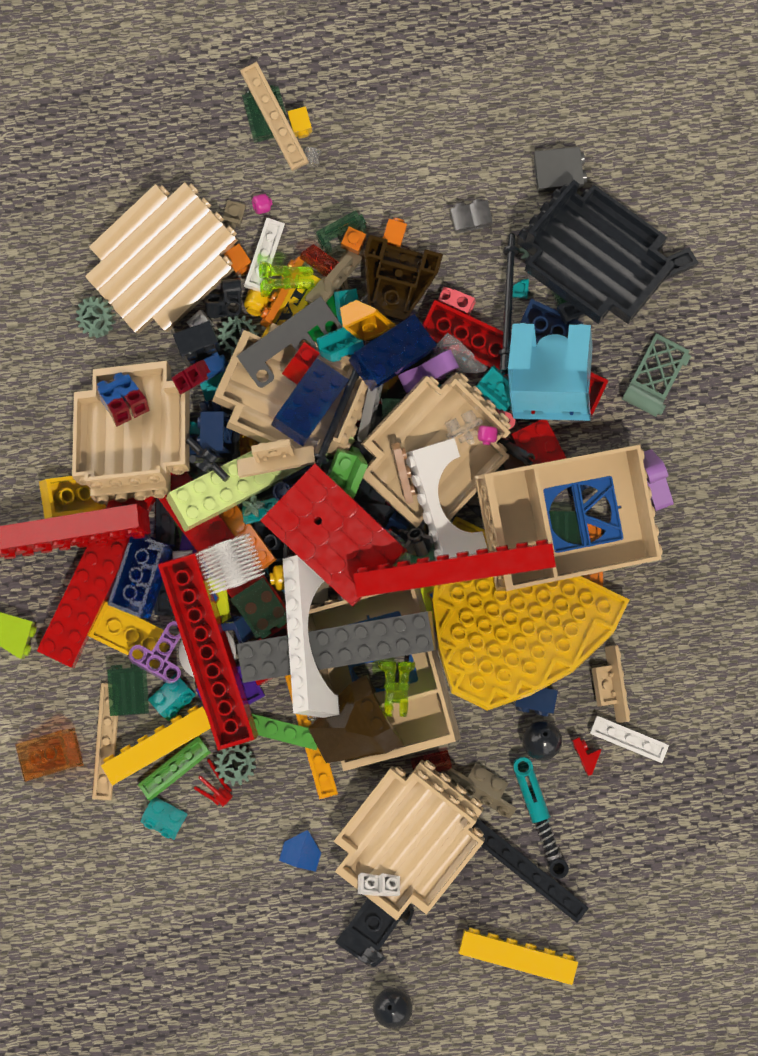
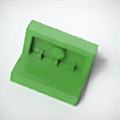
M351 446L350 451L338 448L327 475L354 499L368 464L359 448Z

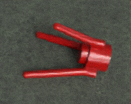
M207 759L211 769L218 778L220 773L215 772V765L211 759ZM202 776L198 777L214 794L212 796L197 786L194 787V790L212 800L216 805L220 804L224 807L233 797L230 793L232 789L224 783L223 778H220L219 781L224 789L220 787L217 790Z

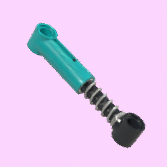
M519 757L513 762V770L532 823H537L536 828L540 832L538 835H541V842L544 843L543 848L546 849L545 854L548 855V871L557 879L564 878L568 874L569 867L561 852L558 851L559 846L555 843L556 839L551 831L552 826L548 823L550 814L533 764L528 758ZM521 761H525L528 764V769L525 772L518 770V764ZM525 776H528L534 794L530 793ZM561 863L563 865L561 873L553 871L555 864Z

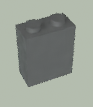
M580 147L534 152L537 193L555 191L557 188L560 190L564 184L569 185L573 179L580 184L579 188H583L584 182H587L586 171L582 169V164H585L584 152L580 151Z

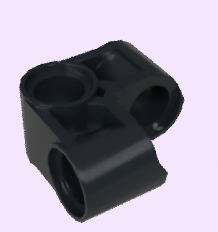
M241 279L221 280L223 294H209L205 297L206 314L209 318L235 317L242 311ZM235 303V304H237V305H236V306H231V305H229V304Z

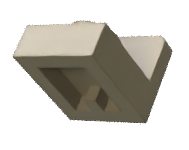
M227 200L224 215L222 216L224 218L223 224L226 227L230 225L233 229H236V227L241 228L246 205Z

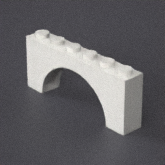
M455 438L406 452V463L411 468L412 483L417 488V499L424 511L423 519L430 531L428 535L432 536L434 540L435 558L438 555L449 554V558L456 557V553L469 551V554H476L477 549L487 548L482 531L471 533L454 526L445 516L439 502L438 485L441 474L452 460L460 457Z

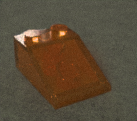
M75 728L59 730L15 744L24 782L84 766Z

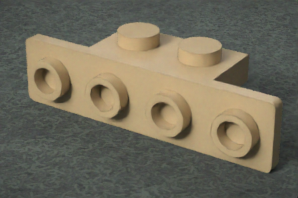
M290 439L259 443L258 445L251 446L254 457L238 459L237 468L239 478L312 465L316 463L314 447L307 446L294 449Z
M618 645L605 647L607 666L591 668L597 707L614 704L616 722H629L630 710L626 698L627 691L623 679L624 672L621 666V653Z

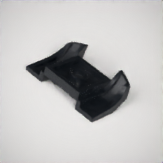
M354 442L353 447L359 448L368 464L374 456L361 443ZM362 478L354 500L378 523L388 522L396 509L388 506L387 501Z
M367 898L335 943L364 964L375 967L386 959L379 949L400 920L409 926L414 913V907L410 903L401 916L395 920Z

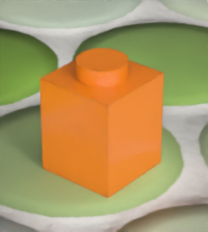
M399 218L388 220L383 236L384 239H388V245L401 248L407 224Z
M349 226L341 242V248L359 255L366 241V234Z
M237 244L223 254L232 261L231 267L237 276L239 274L245 275L249 272L252 262L240 244Z

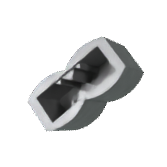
M483 199L474 200L470 205L458 203L450 210L455 234L490 227L493 224L488 201H483Z

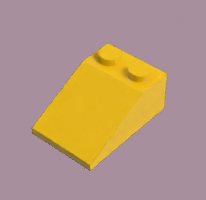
M72 476L39 481L45 519L106 509V504H98L92 499L88 485L77 483Z

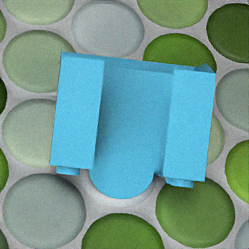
M520 323L512 325L508 376L513 419L590 421L589 386L593 350L591 325H569L568 339L562 335L552 334L540 339L538 344H536L534 324Z

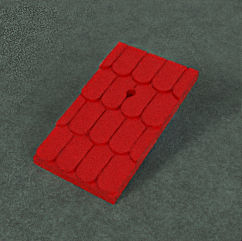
M314 464L260 520L353 607L362 598L356 595L353 574L358 572L357 569L371 566V569H377L379 564L390 563V566H393L408 551L317 464Z

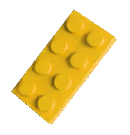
M105 602L89 637L128 655L130 649L135 645H141L152 651L164 630ZM161 643L159 645L160 651L166 653L169 645ZM134 650L132 656L140 660L143 657V653L140 650ZM155 659L149 662V666L158 669L160 666L159 662Z

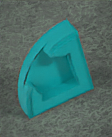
M529 279L521 280L513 286V298H528Z

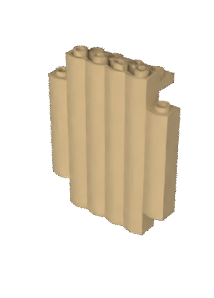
M184 182L170 197H168L169 191L163 185L159 187L155 184L89 246L101 262L85 277L105 300L109 301V304L114 307L113 309L136 333H140L153 320L164 331L169 332L221 283V280L234 271L231 267L232 261L226 255L224 257L222 255L235 246L234 244L238 241L235 237L237 233L230 225L226 227L223 224L224 218L217 211L213 213L210 209L212 205L205 198L201 199L197 195L199 191L192 183L188 185Z
M272 323L268 333L277 328L278 325ZM244 330L212 402L233 410L226 428L260 443L290 439L294 449L313 446L315 454H318L355 366L354 360L344 356L337 362H331L319 354L307 373L296 385L282 375L284 369L297 353L293 345L290 344L265 362L274 374V380L265 387L260 388L236 357L261 339V337ZM301 340L299 342V348L304 342L311 346L308 340ZM314 342L316 344V351L319 352L318 344ZM259 370L256 377L258 381L266 382L269 375L267 371ZM360 374L327 451L332 455L336 454L338 448L348 451L351 443H348L350 436L354 438L358 427L355 424L357 420L361 421L362 408L365 404L369 386L366 383L368 378L366 375Z
M159 361L93 369L92 390L74 392L72 477L81 485L89 486L90 496L95 502L107 504L113 500L117 502H126L132 498L145 500L150 496L164 498L165 495L171 492V473L181 475L189 471L190 446L186 443V440L190 438V390L181 395L179 394L175 384L171 381V367L168 362ZM122 372L124 375L129 374L131 380L146 397L150 411L136 418L131 414L132 420L116 427L111 415L101 402L97 383L104 380L109 384L114 381L113 377L116 374Z
M461 372L459 374L453 373L440 388L438 387L439 383L432 376H424L361 443L374 456L368 463L363 479L416 528L424 520V511L422 505L418 502V492L415 486L416 495L412 496L414 502L409 504L405 502L391 444L399 442L401 448H405V451L409 452L455 438L460 457L452 460L445 467L438 485L439 502L449 521L477 492L475 476L495 472L509 458V455L506 453L507 449L501 443H496L500 438H506L511 433L509 431L511 425L508 423L510 420L503 413L499 414L495 410L496 406L487 399L485 401L481 397L482 392L475 386L471 387L467 383L469 381L468 378ZM479 427H496L498 429L496 442L484 445L483 441H479L477 438ZM409 477V484H413L412 478Z
M421 760L408 778L405 776L406 772L402 768L392 766L333 841L349 853L335 872L357 890L358 875L360 873L373 875L384 873L400 876L399 896L365 895L395 920L401 916L410 903L427 915L485 840L483 837L484 833L476 827L472 828L477 818L483 812V803L476 797H469L466 794V789L461 785L455 786L450 782L452 779L443 772L441 774L435 770L436 766L428 760L426 762Z

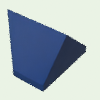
M306 830L284 842L279 861L297 868L316 872L321 851L309 831Z

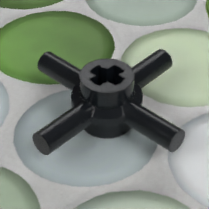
M192 437L186 440V443L197 454L189 457L191 463H195L198 468L207 473L212 469L224 482L230 478L218 465L226 462L224 456H220L212 447L206 446L203 449Z

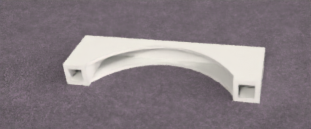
M297 555L283 559L293 713L321 718L339 715L338 695H334L319 673L311 652L308 635L310 605L316 591L325 581Z

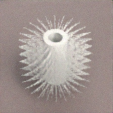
M245 535L223 541L211 546V548H207V550H203V556L206 558L204 560L207 566L211 564L208 568L210 571L203 573V575L209 573V576L213 577L212 581L216 579L214 583L208 584V586L215 585L210 590L213 588L217 589L211 592L212 594L243 585L260 575H257L260 571L259 569L254 571L257 567L253 566L255 559L251 558L253 556L252 552L249 551V547L247 548L248 544H245V542H248Z

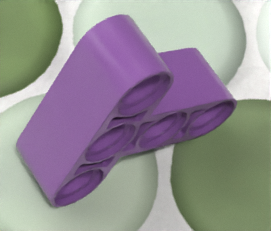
M450 349L422 365L398 375L405 392L409 393L424 376H432L440 381L446 378L445 375L459 368V365Z
M652 449L644 451L645 458L643 463L648 474L647 484L652 492L650 500L655 511L674 504L666 480L668 472L663 461Z
M172 621L166 626L152 651L141 645H135L128 654V658L133 664L169 684L175 683L181 675L179 667L167 661L181 637L180 632L176 636L169 633L171 626L178 628L176 621ZM167 643L169 651L166 653L161 652L159 645ZM140 650L143 653L142 659L137 660L133 658L132 652ZM150 660H157L160 664L159 668L152 669L149 666ZM173 669L176 672V678L169 679L166 676V671Z

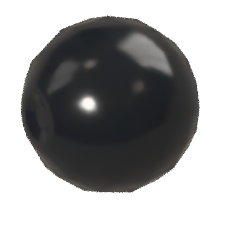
M537 721L525 730L523 734V747L531 758L538 761H546L559 753L562 747V735L554 724L548 721Z
M388 988L381 991L373 1003L375 1019L381 1026L388 1029H397L404 1026L412 1015L413 1005L410 997L405 991L398 988Z

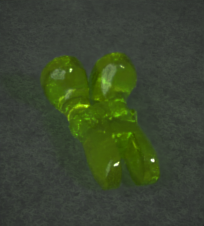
M260 261L259 277L262 278L260 283L261 297H268L274 289H310L315 287L313 279H299L301 276L313 275V268L308 266L287 267L285 265L281 267L271 265L267 261ZM281 276V279H273L268 277Z
M379 661L378 668L385 673L386 680L384 685L386 691V716L393 717L394 703H399L400 717H406L408 713V689L410 686L408 684L409 674L415 669V662H398L399 682H395L396 661Z

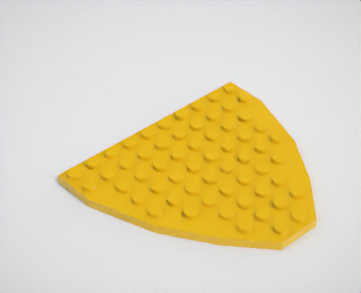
M457 516L452 523L454 526L471 533L482 531L487 545L484 529ZM582 576L509 591H496L494 577L434 586L432 611L437 647L451 693L487 711L531 696L573 673L614 634L630 599Z

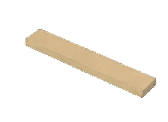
M255 62L241 69L240 72L291 171L308 164L309 161L258 63Z
M101 683L92 799L112 800L113 786L101 765L104 764L103 759L112 754L114 757L116 755L121 684Z

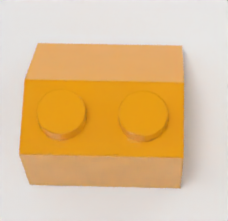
M360 301L350 302L340 308L343 327L362 341H369L396 328L395 324L376 308Z

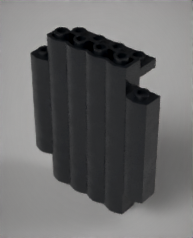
M573 179L569 185L564 184L560 190L557 188L553 192L550 202L546 201L542 205L538 216L535 214L529 221L530 225L527 228H522L519 232L517 244L530 253L524 262L526 264L524 271L597 324L605 318L609 311L629 324L669 276L675 266L674 262L659 252L664 246L667 236L595 185L589 190L585 189L580 196L577 194L580 184Z

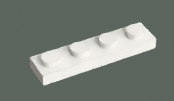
M266 218L244 287L263 292L285 223Z
M596 716L589 733L660 763L663 762L669 745L599 716Z

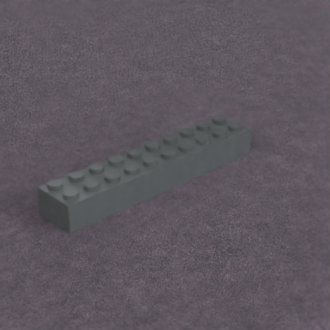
M431 611L308 632L311 652L318 670L438 650ZM288 635L237 644L243 683L291 675Z

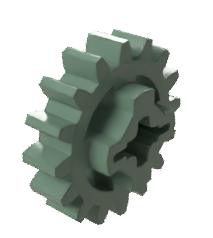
M101 296L83 299V302L78 304L81 309L76 310V313L79 314L76 320L80 321L78 327L84 328V334L89 332V337L95 336L99 338L108 335V331L113 330L111 325L116 323L112 319V317L116 316V313H111L114 307H108L109 301H103Z
M244 315L241 319L235 316L234 320L228 317V323L222 322L224 328H218L222 335H218L217 338L218 340H223L219 345L220 347L226 346L224 352L227 353L230 350L231 356L235 351V347L230 346L227 341L233 342L235 345L238 344L234 336L237 335V329L239 332L241 331V324L249 328L250 331L248 332L259 336L258 332H254L257 326H251L253 321L251 319L246 321ZM234 325L232 330L230 332H227V330Z
M236 745L235 748L229 747V750L222 749L223 754L216 755L220 760L214 761V764L219 765L215 772L220 771L221 774L218 778L224 777L225 784L230 780L232 786L235 785L236 781H238L239 785H242L243 779L248 782L249 778L247 776L254 775L251 769L256 768L255 765H252L256 758H250L253 752L249 751L247 753L246 746L242 749H239V745ZM236 752L242 753L246 758L241 759L237 757ZM229 754V761L227 764L222 765L225 756ZM233 759L236 762H244L238 766V770H235L234 767L227 768V766L233 763ZM248 765L247 772L242 776V768ZM224 771H231L234 773L235 778L228 776Z

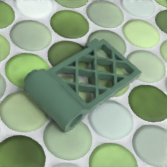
M656 333L622 400L654 417L657 414L661 415L666 407L663 404L682 365L686 367L691 358V355L688 354L689 350ZM656 340L663 342L666 350L656 352L654 346ZM678 350L684 354L680 360L673 361L671 351ZM667 353L670 363L661 365L658 355ZM655 357L658 366L648 369L646 360ZM671 365L674 374L665 378L662 368ZM659 369L662 379L652 381L649 372ZM646 373L649 383L641 384L636 381L638 375ZM663 382L665 386L664 393L657 392L654 384Z

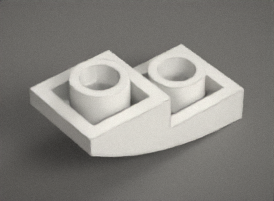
M360 873L358 875V894L399 896L400 876L384 873L381 875Z

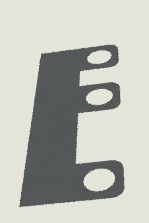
M320 296L236 357L256 385L263 388L274 380V374L265 363L267 360L290 344L298 351L301 340H308L311 347L316 350V344L307 333L309 330L318 325L324 335H326L328 332L325 330V324L328 321L335 322L337 330L342 328V325ZM259 370L268 372L269 378L266 382L257 380L256 374Z

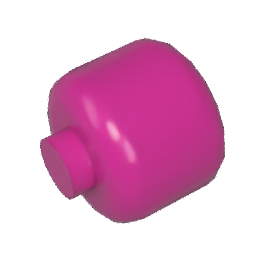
M266 194L256 195L252 198V206L255 213L263 214L271 210L272 200Z
M480 426L477 438L479 441H483L484 445H490V443L496 442L498 429L491 426Z

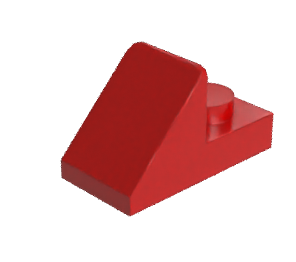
M304 342L284 369L282 375L298 385L320 353Z
M580 737L572 739L571 742L586 775H592L602 749L599 748L587 754L586 751L589 749L585 740H580Z

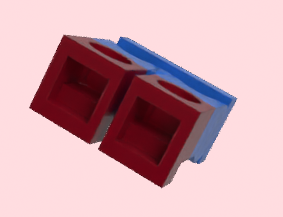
M216 352L206 359L191 365L171 377L181 395L226 370L225 366L228 365V362L224 355L219 356Z
M120 372L113 377L114 381L109 384L104 380L97 383L101 402L111 415L116 427L132 420L131 414L136 418L150 411L146 397L131 380L129 374L124 375Z

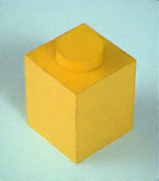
M306 106L287 111L295 136L298 138L308 137L309 133H312V127Z

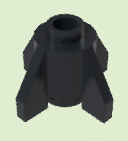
M424 520L418 526L419 528H414L409 532L404 529L398 531L401 538L406 542L404 545L408 550L406 553L416 557L426 556L431 551L434 543L432 536L428 535L429 528Z

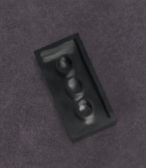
M210 321L173 334L180 355L187 368L216 352L219 356L223 355Z

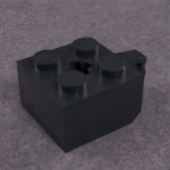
M255 522V530L277 559L268 566L269 575V573H273L274 566L283 565V559L295 556L296 554L262 522Z

